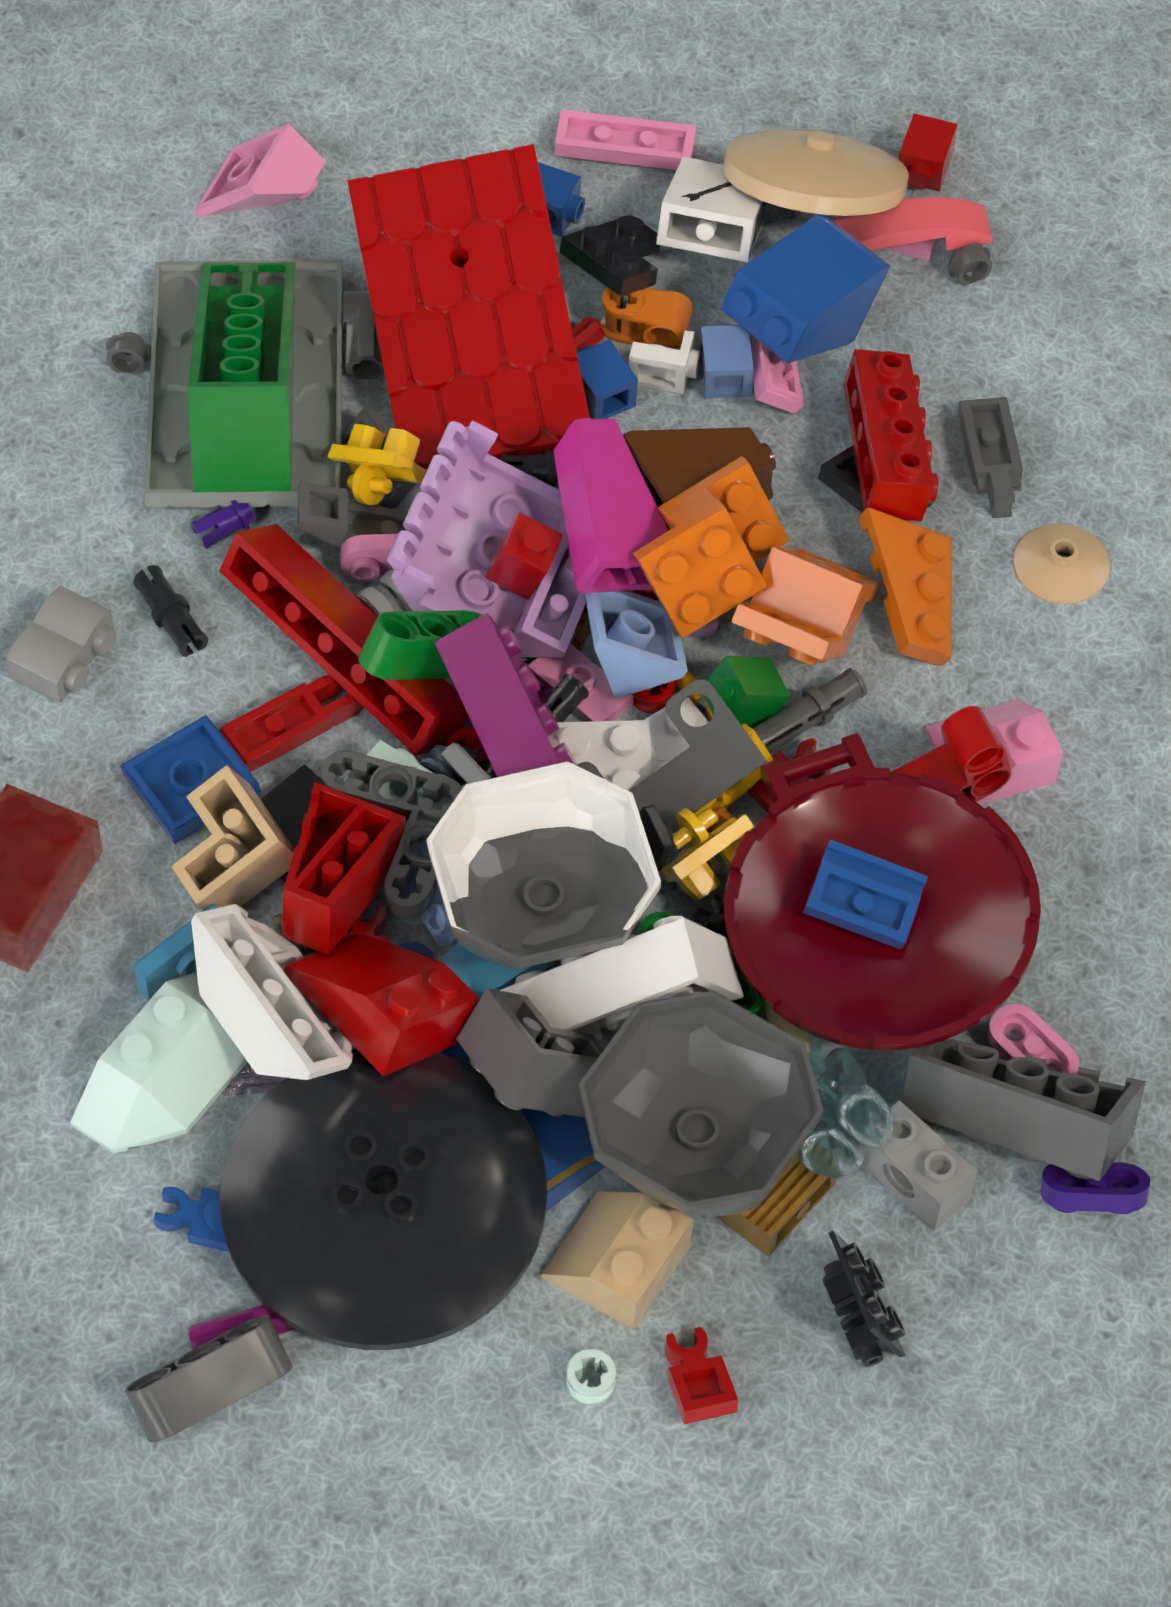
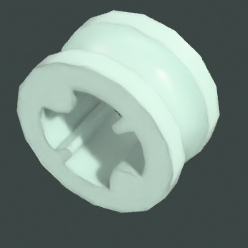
M586 1349L574 1354L568 1362L566 1384L573 1398L581 1403L590 1405L601 1403L613 1393L616 1384V1368L609 1355L600 1350ZM594 1366V1373L601 1369L604 1373L600 1376V1385L588 1387V1380L581 1384L578 1380L582 1378V1368Z

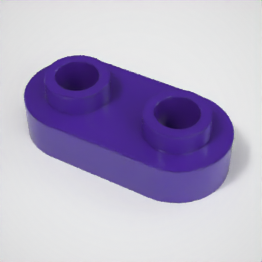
M1113 1162L1100 1181L1092 1178H1077L1067 1173L1065 1169L1049 1164L1042 1172L1040 1195L1047 1204L1064 1213L1094 1211L1129 1214L1140 1210L1147 1204L1150 1177L1142 1168L1123 1162Z

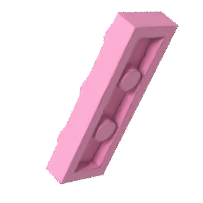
M561 110L555 139L554 156L677 170L682 157L692 158L696 125Z

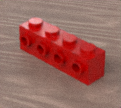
M854 349L843 387L864 511L869 507L902 520L922 522L928 503H934L937 498L939 480L938 475L931 471L932 443L931 440L925 439L926 410L924 407H919V375L913 374L910 354Z

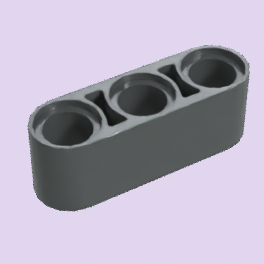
M263 1315L226 1331L140 1377L127 1386L125 1393L148 1441L157 1442L185 1430L287 1374L293 1366L269 1315Z

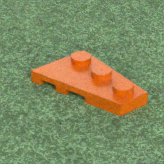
M868 507L858 519L862 532L870 534L874 547V552L869 555L874 572H881L888 596L883 600L898 653L932 665L943 666L951 659L952 537Z

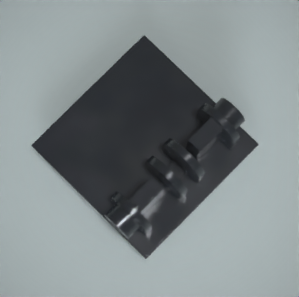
M834 1231L829 1232L828 1234L839 1260L833 1261L824 1267L826 1275L822 1281L832 1304L835 1306L836 1315L839 1317L847 1315L841 1320L840 1325L844 1331H847L845 1335L856 1360L861 1359L863 1366L870 1367L880 1363L884 1359L882 1352L889 1348L899 1357L905 1356L899 1338L905 1336L906 1333L895 1309L891 1305L885 1307L878 1291L885 1288V1283L877 1265L872 1258L865 1260L855 1242L848 1245Z

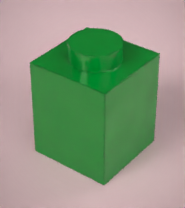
M726 655L706 679L717 691L741 726L746 724L754 728L778 713L791 698L771 658ZM703 695L711 712L714 713L711 700Z

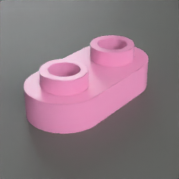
M398 534L357 535L347 539L340 548L342 572L359 582H371L381 578L392 569L387 558Z
M1008 1004L994 1012L990 1020L987 1037L990 1047L998 1050L999 1057L1002 1060L1009 1061L1012 1058L1026 1057L1028 1055L1046 1059L1045 1065L1047 1067H1054L1061 1073L1077 1075L1080 1064L1074 1049L1032 1009L1020 1004ZM1016 1031L1022 1035L1023 1039L1011 1041L1005 1036V1033Z

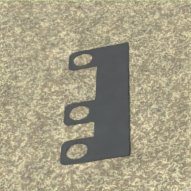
M698 679L672 696L667 701L665 707L667 715L690 747L629 790L633 793L639 813L642 807L654 804L660 818L668 822L671 830L678 826L675 815L683 808H688L693 813H696L767 762L711 683L704 679ZM692 694L705 695L711 700L714 707L712 719L701 727L688 725L681 716V704L685 698ZM590 762L577 764L578 767L604 779L594 764Z

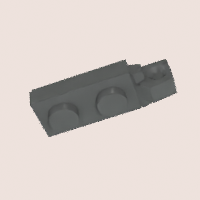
M1007 397L959 401L958 415L973 485H976L978 494L988 493L993 518L1012 517V504L1015 502L1013 491H1021L1023 467Z

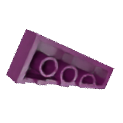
M487 612L434 642L497 777L563 762H570L578 766L567 745L564 742L561 744L558 742L555 732L560 730L558 723L545 702L541 703L537 693L541 690L532 671L519 654L522 652V649L508 625L499 628Z

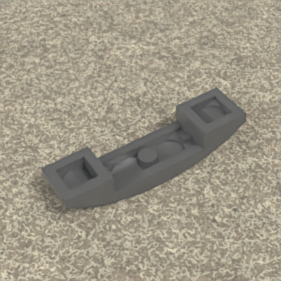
M302 481L298 485L297 527L331 545L341 548V545L347 539L357 535L398 534L402 530L406 531L403 522L408 511L349 502L348 489Z

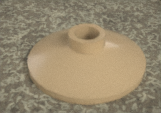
M1047 524L1031 530L1022 537L1014 551L1013 567L1023 587L1036 597L1057 604H1073L1088 600L1101 591L1109 578L1110 559L1104 545L1090 532L1069 524ZM1058 552H1063V553H1067V554H1069V555H1071V556H1069V557H1062V556H1059L1057 553H1058Z

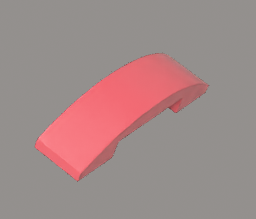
M955 198L903 199L896 207L883 212L867 215L839 216L832 220L871 251L944 238L947 251L959 249L972 243H993L984 205Z

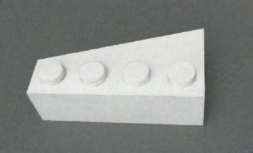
M670 916L660 919L653 924L654 929L640 935L630 934L623 945L602 949L592 954L584 953L561 960V966L547 972L532 971L522 974L515 979L516 984L499 990L528 996L552 1028L591 1034L596 1041L602 1040L601 1029L607 1028L609 1031L618 1032L635 1007L641 1003L714 991L730 1001L743 997L728 938L683 916Z

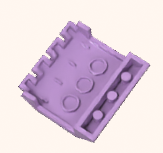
M473 420L467 427H464L459 422H449L437 447L440 455L433 456L420 485L423 492L416 494L403 522L406 531L402 530L398 533L387 560L394 569L391 579L412 611L468 610L482 615L488 612L499 628L505 625L510 627L522 649V652L519 653L521 657H563L585 607L586 598L585 593H578L574 583L560 490L488 454L498 433ZM519 512L563 534L548 573L529 600L484 578L500 540Z

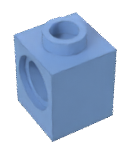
M719 324L716 326H701L700 364L704 399L751 397L754 368L749 332L740 325Z

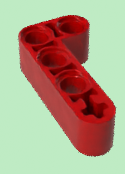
M978 706L960 709L944 721L941 726L943 745L890 772L891 774H903L921 778V774L924 773L943 779L961 787L962 794L975 802L1001 789L1009 781L1012 773L1005 747L984 712Z

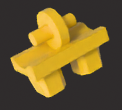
M354 424L347 445L332 444L328 458L333 461L347 462L351 472L354 473L347 479V485L352 489L354 498L360 504L373 506L378 504L385 494L391 492L393 487L391 480L422 483L426 470L414 463L420 443L419 438L404 429L390 428L383 450H380L385 434L368 425Z
M683 808L676 813L675 818L680 830L673 834V848L678 850L688 842L692 846L663 866L660 873L666 882L677 881L693 900L702 899L715 890L721 883L706 862L719 853L730 869V863L738 845L746 832L754 827L746 814H743L738 819L735 817L729 818L708 834L706 829L718 821L716 814L710 808L698 817L688 808Z

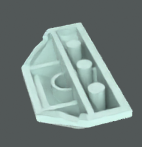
M197 972L166 981L97 1061L70 1124L112 1153L128 1151V1147L149 1145L187 1134L248 1062L199 995Z

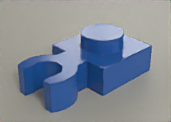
M177 1187L163 1188V1201L174 1203L179 1206V1209L172 1215L155 1212L154 1224L157 1228L173 1232L187 1227L189 1228L187 1235L188 1243L229 1252L220 1218V1191L203 1187L199 1201L189 1199L188 1195Z

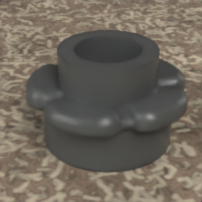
M972 243L955 249L948 263L950 277L956 276L964 286L985 279L992 270L990 251L986 247L983 248L980 243ZM972 271V276L966 274Z
M124 332L119 336L113 335L107 340L106 349L109 350L107 352V363L115 372L139 374L143 371L146 361L151 360L150 345L145 343L144 339L136 333Z

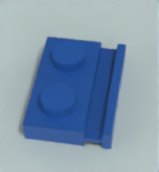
M829 840L803 913L901 950L906 943L928 876Z

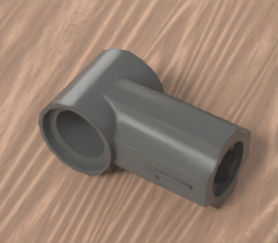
M344 291L343 330L344 334H346V374L352 375L357 379H377L385 373L369 292Z

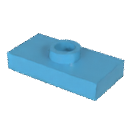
M213 904L212 906H208L203 911L216 909L218 907L215 904ZM191 920L134 964L137 990L148 1001L166 981L197 972Z

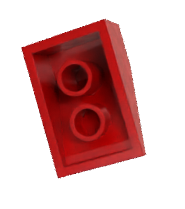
M366 934L337 944L329 955L317 952L285 965L283 970L289 980L383 1077L459 1044L456 1039L474 1011L479 999L445 963Z

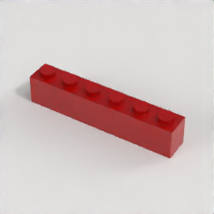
M278 524L236 533L219 572L415 756L430 752L435 745L447 747V741L451 734L462 729L469 717L457 690L444 678L385 680L368 673L360 665L358 655L377 616Z

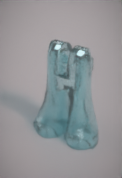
M840 1047L833 1049L823 1058L825 1067L823 1073L812 1069L824 1110L823 1117L798 1151L800 1161L806 1168L819 1175L833 1178L848 1176L864 1164V1157L855 1138L869 1148L879 1149L889 1140L894 1127L892 1112L883 1096L867 1084L865 1072L856 1058L850 1052Z

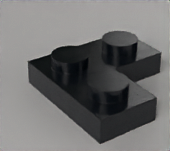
M632 215L621 216L616 220L597 226L586 227L581 231L562 236L559 253L620 297L656 284L658 268L642 257L659 252L660 245L656 244L658 233L645 225L640 218Z

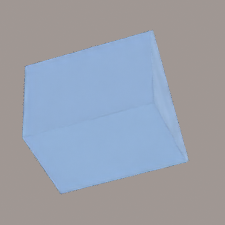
M630 591L585 593L594 649L615 699L684 677L688 670L681 636L676 632L660 601Z

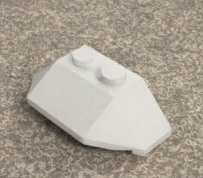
M237 904L195 913L191 920L199 995L255 1073L309 1080L348 1069L352 1062V1044L283 972L285 965L304 958L298 948L267 925L248 918V912Z

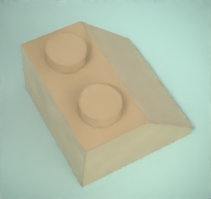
M598 1191L541 1273V1277L635 1330L690 1248L693 1219L668 1205L649 1198L642 1192Z

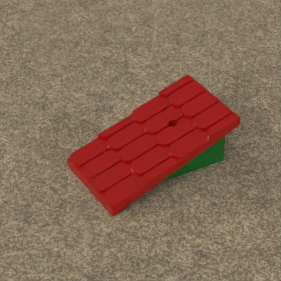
M534 144L516 147L509 151L505 149L469 156L466 159L459 158L423 165L416 169L413 167L377 174L370 178L367 176L347 180L395 428L404 429L420 439L414 463L427 471L433 456L440 455L437 447L448 423L452 421L459 422L464 427H467L473 420L498 433L488 454L500 460L501 454H543L544 449H555L574 420L590 418Z

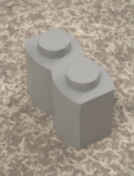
M63 586L57 587L46 599L34 621L20 634L6 658L9 677L58 702H62L69 691L78 692L87 679L89 673L87 665L92 662L97 654L105 655L113 644L116 631L113 627L111 610Z

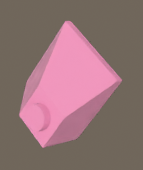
M288 123L233 147L194 212L200 216H209L279 205L295 198L302 200L309 196L317 187L319 181L316 177L326 161Z
M1019 699L982 709L1006 749L1012 773L1009 781L1001 789L977 801V803L981 805L1056 783L1063 751L1044 712ZM944 721L926 725L925 727L934 749L944 744L941 733V726Z

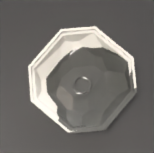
M570 762L466 784L426 840L452 935L463 948L479 958L512 969H520L623 945L661 888V880L633 793Z

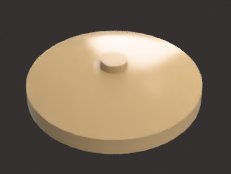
M805 129L762 130L736 137L727 145L723 163L725 177L742 192L783 208L823 215L856 216L892 209L905 198L909 177L908 171L901 161L876 146L843 135Z

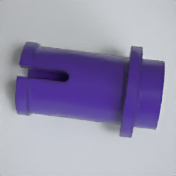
M232 500V505L220 507L202 518L190 522L192 530L195 534H200L212 526L218 528L201 538L206 549L242 528L249 530V524L256 521L255 514L249 503L238 504L236 500Z

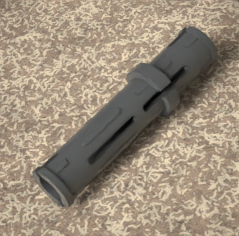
M848 668L819 688L813 686L802 692L801 699L761 722L753 730L768 752L771 753L817 724L824 726L833 720L836 712L867 695L865 682L855 669Z

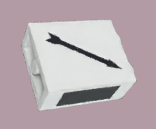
M682 157L662 201L656 244L748 262L765 221L768 203L754 198L732 185L724 175L723 164Z

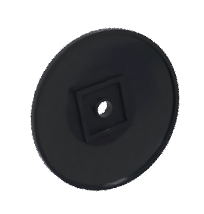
M357 1049L351 1050L352 1062L348 1069L309 1080L285 1078L270 1090L251 1110L234 1137L224 1163L219 1196L221 1224L232 1262L243 1282L271 1313L289 1326L323 1342L362 1350L411 1348L451 1336L472 1325L495 1308L517 1285L534 1257L544 1229L547 1212L545 1164L539 1143L523 1112L510 1109L500 1103L494 1095L495 1090L484 1075L459 1060L435 1053L383 1077ZM379 1174L391 1175L398 1182L391 1192L382 1195L371 1192L367 1188V1184L372 1177Z

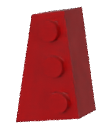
M314 782L307 814L305 813L299 844L295 847L283 889L282 937L329 955L383 889L387 873L405 830L406 817Z

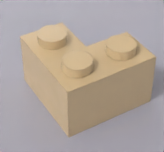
M228 765L186 796L212 835L174 863L171 868L196 905L201 909L205 910L213 904L218 908L232 904L242 907L289 870L295 851L294 847L252 786Z

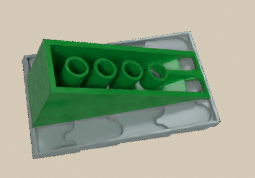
M343 260L155 262L144 489L145 508H167V506H172V508L216 507V505L227 507L232 505V500H236L238 504L249 503L251 507H265V505H270V507H298V485L300 481L341 488V461L331 460L328 458V454L332 444L341 445Z

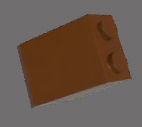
M750 427L632 430L623 434L657 507L741 456L749 462L769 502L773 498L771 483L773 470L776 469L775 457L769 445L765 442L760 443Z

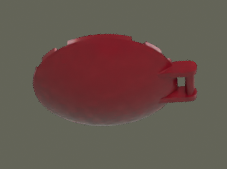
M858 733L843 737L841 744L779 764L776 760L760 766L762 780L773 804L768 808V814L757 823L753 830L746 832L730 863V871L724 894V924L733 957L742 975L767 1006L794 1026L820 1039L858 1049L885 1051L924 1047L952 1038L979 1024L1009 998L1027 971L1036 948L1041 915L1040 892L1034 868L1025 848L1010 826L991 807L983 808L977 802L963 795L961 787L943 779L924 773L921 774V778L903 774H891L890 768H875ZM846 763L850 767L793 787L788 785L789 782ZM829 840L928 876L906 943L901 950L803 913Z

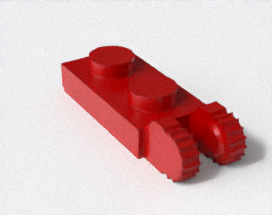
M327 674L307 685L304 682L227 723L219 729V732L248 770L252 772L332 729V726H337L356 716L363 707L350 694L344 695L343 698H338L323 707L321 703L344 691V688Z

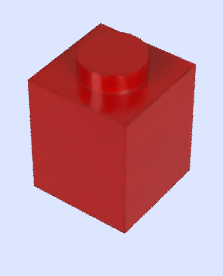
M913 113L899 152V161L904 164L908 171L907 185L914 189H930L940 192L954 152L958 124Z
M519 512L500 540L484 578L529 600L548 573L563 534Z

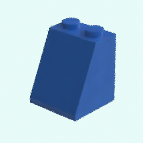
M817 214L740 268L733 279L720 310L785 362L791 363L853 342L890 269V265L827 216Z

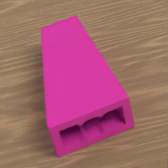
M591 418L574 420L554 449V457L575 587L578 593L652 590L633 552L669 530L616 420Z

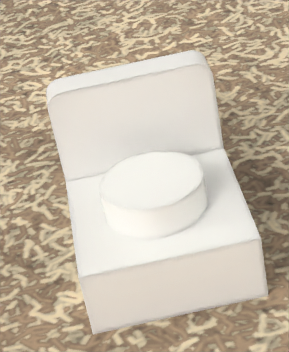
M685 330L680 350L666 348L659 344H645L633 341L629 355V367L638 379L637 385L683 394L687 378L696 379L700 366L701 351L694 349L695 332Z

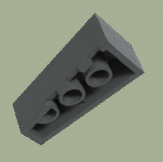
M949 1038L942 1042L918 1047L910 1054L901 1102L927 1125H941L964 1133L975 1142L992 1143L1015 1151L1023 1159L1031 1161L1041 1160L1058 1166L1074 1177L1082 1179L1092 1178L1100 1181L1133 1137L1146 1081L1126 1077L1125 1086L1099 1081L1100 1071L1083 1067L1078 1068L1077 1075L1049 1070L1045 1065L1046 1059L1028 1055L1006 1061L999 1059V1052L995 1048Z

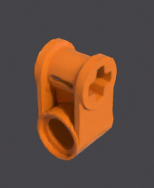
M608 287L605 289L602 295V306L606 313L601 319V325L605 336L609 340L632 345L633 341L645 344H659L666 348L680 350L685 330L688 331L694 310L693 303L687 296L676 291L645 288L627 294L628 304L624 308V296L620 297ZM618 319H621V331H617Z

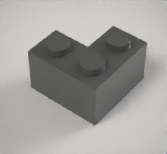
M487 988L456 1039L470 1057L472 1067L484 1075L495 1090L494 1095L497 1100L510 1109L522 1110L527 1108L544 1111L556 1117L565 1114L585 1118L579 1094V1083L604 1049L591 1034L552 1028L528 996Z

